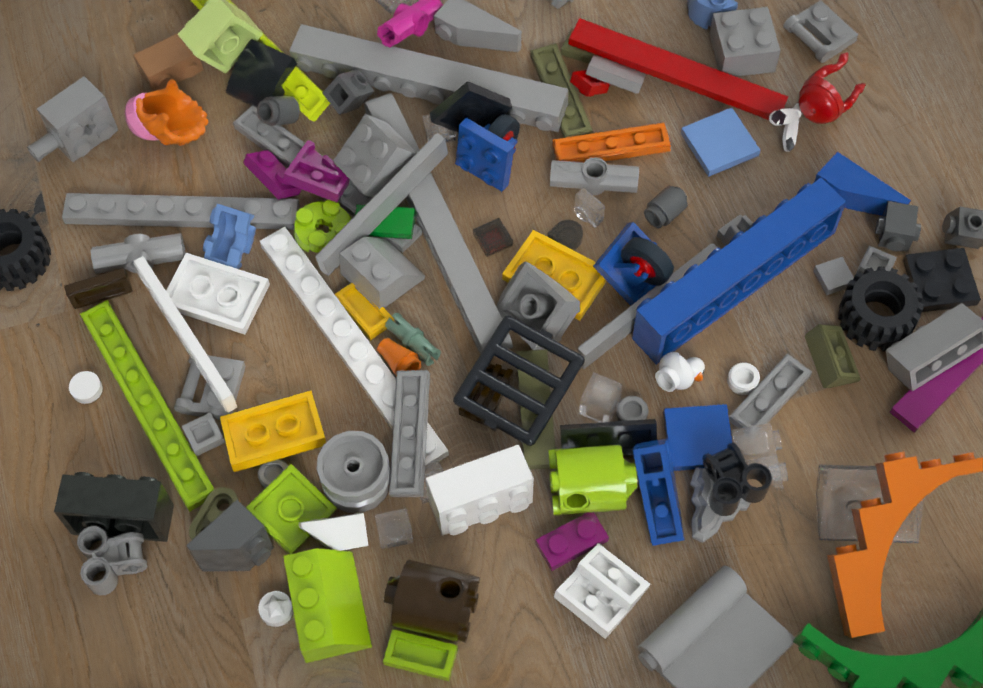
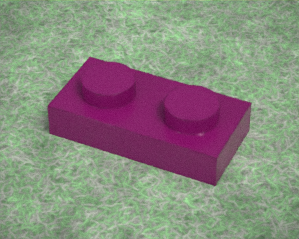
M269 150L246 154L243 164L278 200L300 195L302 189L283 182L284 173L287 169Z
M590 512L536 539L535 544L550 570L553 571L591 551L598 543L602 545L608 542L609 536L595 513Z

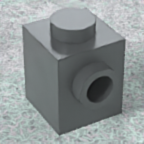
M356 69L339 74L322 94L337 113L341 115L358 109L371 96L374 90L369 85L367 78Z
M888 201L882 217H878L875 227V234L880 235L879 247L888 248L892 251H909L912 242L918 241L921 232V224L917 223L918 206Z
M959 206L948 213L942 225V230L945 233V243L975 249L982 247L983 210Z

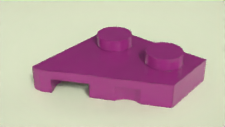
M310 140L306 141L285 171L283 178L284 183L336 203L348 187L350 180L334 164V161L329 156H321L315 150V144Z

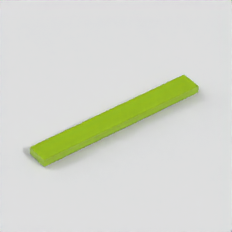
M108 300L80 313L188 511L190 512L203 505L208 495L215 489Z

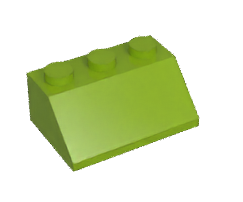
M315 548L283 556L300 650L305 662L309 663L372 648L353 552Z

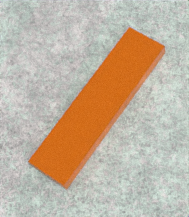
M665 122L553 139L552 142L555 159L557 161L585 162L587 159L594 157L601 158L604 161L670 152L671 149Z

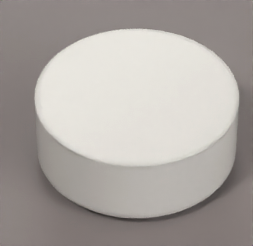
M738 363L730 369L727 383L729 388L736 394L749 395L758 386L760 374L753 365Z
M90 371L76 374L69 383L71 395L77 402L82 404L96 401L103 390L98 376Z

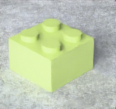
M208 0L204 7L178 33V36L197 58L224 73H227L237 63L251 39L257 41L263 35L261 30L244 11L227 0Z

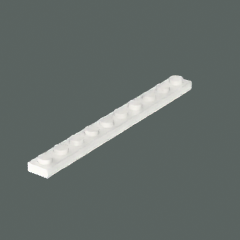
M286 227L260 240V245L393 430L396 378ZM428 422L425 470L449 456L448 449Z

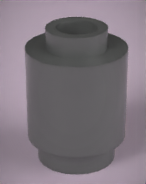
M292 96L267 97L258 104L257 115L261 122L269 126L293 124L299 118L300 107L297 100Z
M667 186L647 204V209L644 211L645 218L656 228L669 225L687 208V196L681 188Z

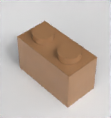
M178 33L133 55L138 70L151 91L164 89L171 79L175 80L177 84L203 71L201 60L192 53L178 36Z

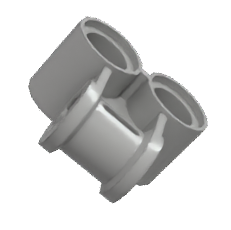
M89 526L80 532L77 537V545L88 559L83 563L80 575L94 594L107 595L116 588L118 576L136 574L147 569V561L143 559L141 546L144 542L143 534L130 532L109 538L106 532L98 526ZM102 541L98 549L90 550L94 542ZM106 571L104 578L99 581H93L94 576L98 572Z

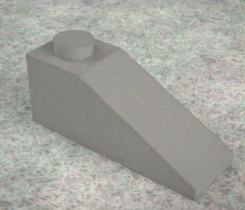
M448 0L434 15L435 33L441 39L450 41L457 46L519 52L521 50V31L465 0Z

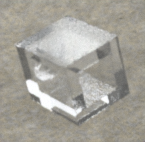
M593 372L581 396L579 414L597 422H610L620 402L623 384Z

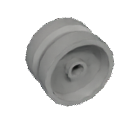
M345 431L333 436L323 445L317 457V472L326 498L337 509L347 513H363L376 508L386 498L389 492L391 469L384 445L375 436L363 431Z

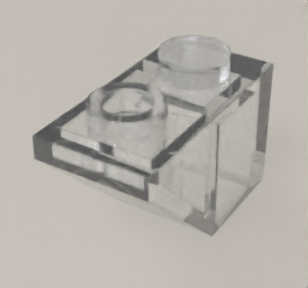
M771 423L733 429L734 443L741 450L747 465L759 463L766 466L772 475L770 486L777 491L784 490L783 482L789 481L786 463H779L777 450L783 449L779 430L773 431Z

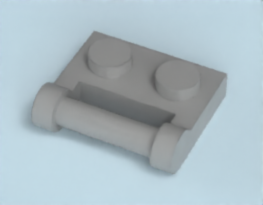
M821 0L797 16H790L783 25L789 33H794L815 52V57L821 63L826 62L855 43L858 34ZM807 29H809L822 43H820Z
M208 355L233 394L236 402L246 368L244 361ZM189 356L188 362L190 367L181 397L176 399L174 410L181 414L198 417L211 412L216 420H220L221 416L233 413V410L229 413L225 412L207 382L201 402H192L201 373Z

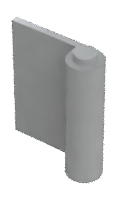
M723 565L638 646L640 652L638 658L648 670L653 671L655 669L674 688H750L794 644L792 641L795 637L746 593L747 586L743 579L732 568Z

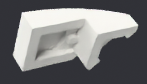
M364 513L334 518H321L299 523L300 529L306 531L323 546L332 550L342 551L369 546Z

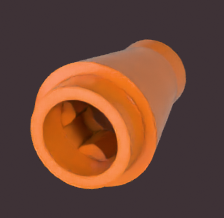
M385 338L379 343L377 352L384 358L396 377L397 371L420 370L421 361L417 353L393 342L390 338Z

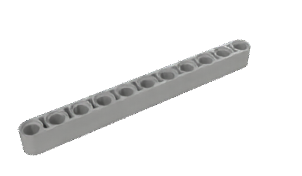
M392 93L364 102L367 115L389 123L416 152L420 150ZM430 172L407 195L406 199L410 208H415V218L418 225L422 228L427 244L481 354L502 321V317ZM508 333L501 346L510 350L513 348V344Z

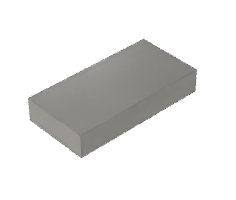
M596 55L592 57L586 71L588 76L636 94L639 93L646 76L644 73Z

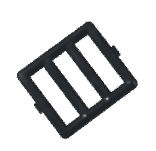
M505 316L456 392L453 402L455 405L485 421L484 425L496 432L498 428L520 442L532 446L536 443L583 366L585 359L581 354L555 341L553 334L542 329L539 332L512 316ZM509 331L517 333L568 361L569 364L562 376L559 378L501 346ZM495 356L553 388L545 404L485 372L493 357ZM479 382L536 414L537 417L529 430L523 429L470 399L469 395L476 384Z

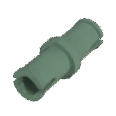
M393 314L392 317L396 320V323L389 318L385 327L402 341L403 347L417 353L427 366L434 364V361L430 359L431 356L437 361L441 351L424 337L423 331L410 325L401 314Z

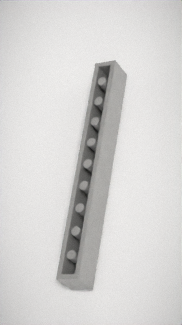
M303 24L300 25L289 50L297 66L304 72L312 71L323 74L328 78H336L339 74L358 69L367 78L370 86L376 87L381 91L389 90L401 93L409 98L417 97L429 100L434 104H441L468 81L510 98L512 109L505 114L513 117L520 124L534 126L542 131L551 130L559 132L562 118L565 115L566 107H568L567 88L394 46L390 48L381 43Z

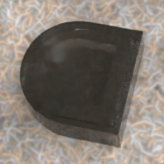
M563 220L548 232L547 237L575 251L583 241V228L574 220Z

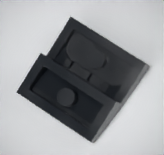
M251 39L235 64L227 84L226 93L251 106L258 107V104L267 97L284 95L285 91L281 85L296 67L297 63L293 57Z

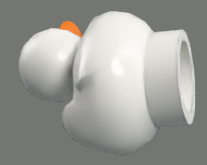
M670 352L660 360L659 370L655 374V379L658 385L667 392H672L675 389L684 390L689 388L694 380L697 382L703 380L702 374L705 370V364L698 357H691L686 360L678 352Z

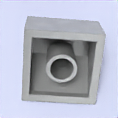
M362 237L340 252V273L350 283H353L355 288L372 305L374 303L379 309L387 307L425 279V275L386 238Z

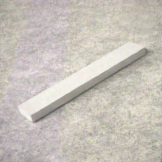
M144 256L134 260L133 264L140 279L225 412L229 413L238 408L230 389Z

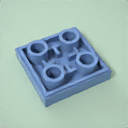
M732 107L681 129L682 137L708 177L753 159L760 154L759 147Z

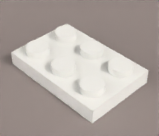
M186 253L166 292L180 314L245 335L270 283L267 278Z

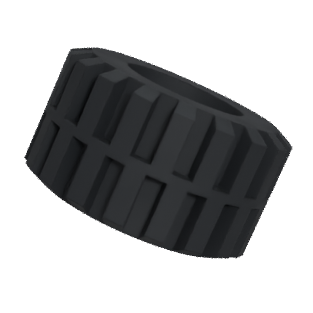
M0 209V251L9 245L20 244L12 253L0 256V290L5 287L7 291H14V287L23 289L26 288L25 284L29 282L34 284L38 281L36 278L38 275H44L46 272L44 266H49L51 261L49 255H51L49 243L37 221L33 217L30 218L29 214L24 211L19 213L17 209H10L9 212Z
M878 266L876 271L872 267L867 268L863 274L859 272L854 276L853 280H850L839 305L838 319L842 320L840 323L842 330H848L846 336L850 340L856 339L858 341L856 345L860 347L867 345L871 351H876L877 347H880L883 352L895 342L901 341L913 333L921 317L924 304H921L923 300L922 293L916 292L918 289L915 282L910 283L908 281L910 277L905 273L901 276L897 274L898 270L891 268L890 271H886L885 267ZM866 303H882L892 310L894 316H880L872 312Z

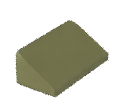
M818 324L806 333L805 339L824 388L851 384L861 380L841 326Z

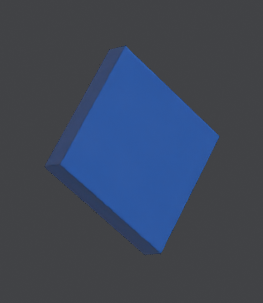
M727 404L664 408L663 416L666 438H668L674 471L705 468L702 460L703 455L707 453L713 455L722 451L732 442Z

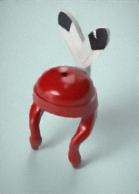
M842 53L837 63L825 65L810 75L799 92V101L793 108L779 109L770 114L769 121L775 126L785 125L782 142L786 152H790L795 146L799 118L802 114L809 121L817 124L833 122L842 113L849 110L858 99L859 94L864 91L865 83L857 84L851 95L842 101L836 88L823 79L845 66L848 62L849 53Z

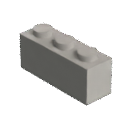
M963 303L951 310L945 311L940 317L927 325L919 327L914 333L901 341L895 342L886 349L888 370L911 391L916 390L983 348V320Z

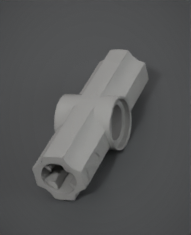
M597 157L589 158L585 162L552 160L550 186L578 188L589 195H599L604 191L637 193L639 180L638 166L611 165Z
M181 233L153 238L145 234H133L126 237L122 243L96 246L90 250L93 269L96 274L122 268L137 273L133 263L134 260L144 256L152 269L155 264L180 261L186 254Z

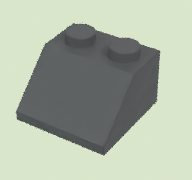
M238 500L186 545L198 567L203 572L250 571L255 565H262L271 555V550L274 549L264 525Z

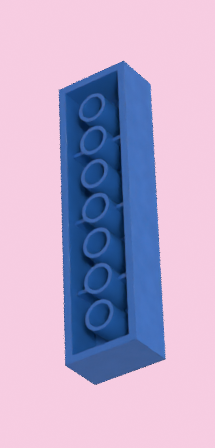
M822 178L813 184H805L795 197L790 200L784 199L781 201L774 212L768 216L762 215L745 233L743 231L738 232L724 248L721 249L719 247L713 250L708 255L706 261L699 266L697 264L692 265L681 279L676 282L670 281L656 297L653 299L647 298L642 301L636 309L632 339L657 365L664 355L676 351L835 234L847 201Z

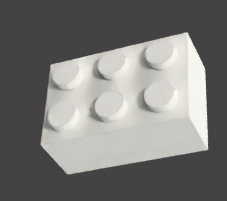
M519 444L426 477L429 503L442 536L449 533L450 535H458L466 531L468 526L479 522L481 524L493 522L503 513L509 511L517 513L525 510L529 504L533 503L534 479Z

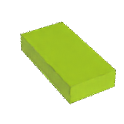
M392 629L383 663L386 666L449 681L458 645Z

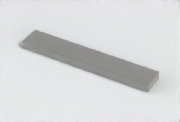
M438 133L435 134L316 255L320 270L324 274L329 276L340 265V252L362 237H367L448 155L444 137Z
M714 243L708 245L676 270L667 282L661 286L657 285L578 347L577 353L581 354L585 359L582 368L588 367L634 331L636 309L642 301L647 298L653 299L667 283L670 281L676 282L681 279L692 265L697 264L699 266L718 247Z

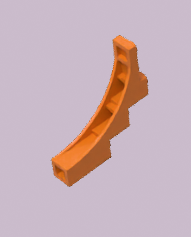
M905 452L884 455L885 462L875 464L884 503L881 504L880 498L860 501L861 508L851 509L860 549L857 550L856 544L835 547L837 554L827 555L845 636L853 638L885 632L881 609V583L886 557L897 531L913 508L941 484L956 476L983 471V457L975 458L974 452L953 456L954 463L942 465L940 458L920 462L921 469H919L917 456L906 458Z

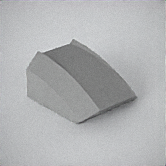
M525 261L518 266L503 290L496 307L502 319L505 316H512L539 332L542 329L553 334L555 341L559 342L576 314L580 312V301L558 282ZM520 336L533 350H546Z

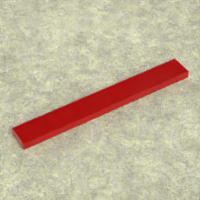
M581 18L578 19L569 37L568 44L767 120H769L772 112L784 109L789 97Z

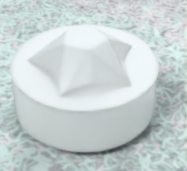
M281 591L269 592L259 602V614L262 620L269 626H282L293 615L292 602L288 595Z

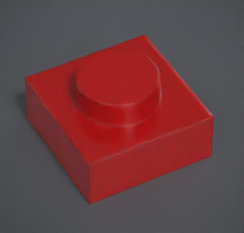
M587 70L572 73L569 82L576 86L581 94L592 97L608 92L610 84L588 76L586 74Z

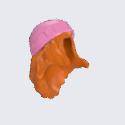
M173 79L168 81L164 89L140 93L131 98L125 108L127 126L135 136L151 141L160 140L163 145L177 144L183 146L191 141H196L200 136L204 135L205 127L208 124L207 113L201 106H198L196 100H192L189 95L179 90L176 81Z

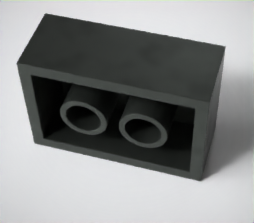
M75 472L74 475L62 474L54 513L71 535H79L83 529L89 526H98L106 532L109 538L117 537L124 533L137 532L143 534L144 540L167 542L174 504L161 481L152 477L145 476L140 477L139 480L126 479L124 476L109 474L107 477H94L90 473Z

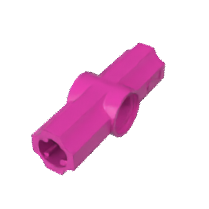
M419 0L411 6L402 3L395 10L393 18L378 27L377 36L381 39L383 45L390 48L411 34L420 37L425 33L429 22L434 20V15L443 4L440 0Z

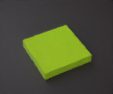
M292 464L246 507L264 525L267 534L288 554H293L311 536L299 528L300 522L330 518L337 511V507Z

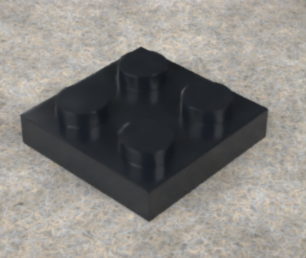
M467 81L429 114L431 123L459 133V124L465 118L484 128L488 124L491 125L499 116L512 109L510 98Z
M965 248L905 255L903 263L907 276L910 277L909 282H915L918 286L916 292L922 293L923 300L921 304H924L922 312L952 309L961 303L966 307L979 304L981 298Z

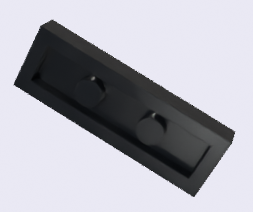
M655 419L560 425L561 449L621 445L623 455H633V448L636 444L657 440V422Z

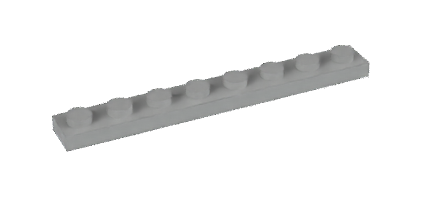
M66 193L62 219L65 224L214 228V224L210 223V215L213 208L217 204H221L254 215L250 225L255 226L256 229L280 230L286 227L287 230H294L296 212L299 210L300 204L298 199L285 198L278 200L277 198Z

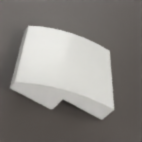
M598 543L579 562L577 569L556 590L553 597L606 639L646 592L650 583Z

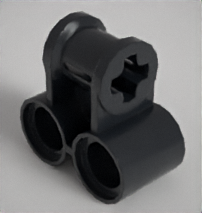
M734 442L729 443L726 449L713 455L707 453L702 456L705 470L714 481L709 497V505L714 513L719 516H729L737 510L741 498L750 503H757L765 498L772 482L770 470L759 463L747 465L741 450ZM755 479L762 484V487H753L747 480ZM718 493H729L733 500H723L719 497Z

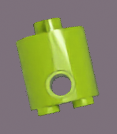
M621 445L548 450L550 469H555V471H551V474H549L551 493H557L556 496H552L553 515L626 510L627 499L637 489V472L635 463H629L623 458Z

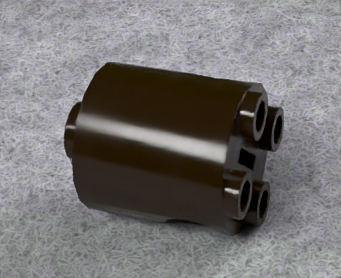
M407 560L401 575L397 577L390 576L385 589L384 603L393 605L391 614L392 626L466 643L471 624L469 622L470 613H475L479 597L477 590L480 577Z

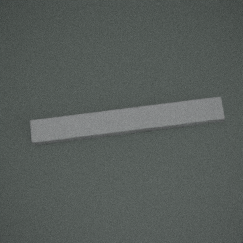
M254 105L233 122L234 128L264 151L269 150L287 168L305 144L281 125L269 126L261 122L257 115V107ZM349 180V185L338 200L341 208L354 217L356 205H366L372 197L364 195ZM414 223L412 239H386L403 253L422 235V228Z

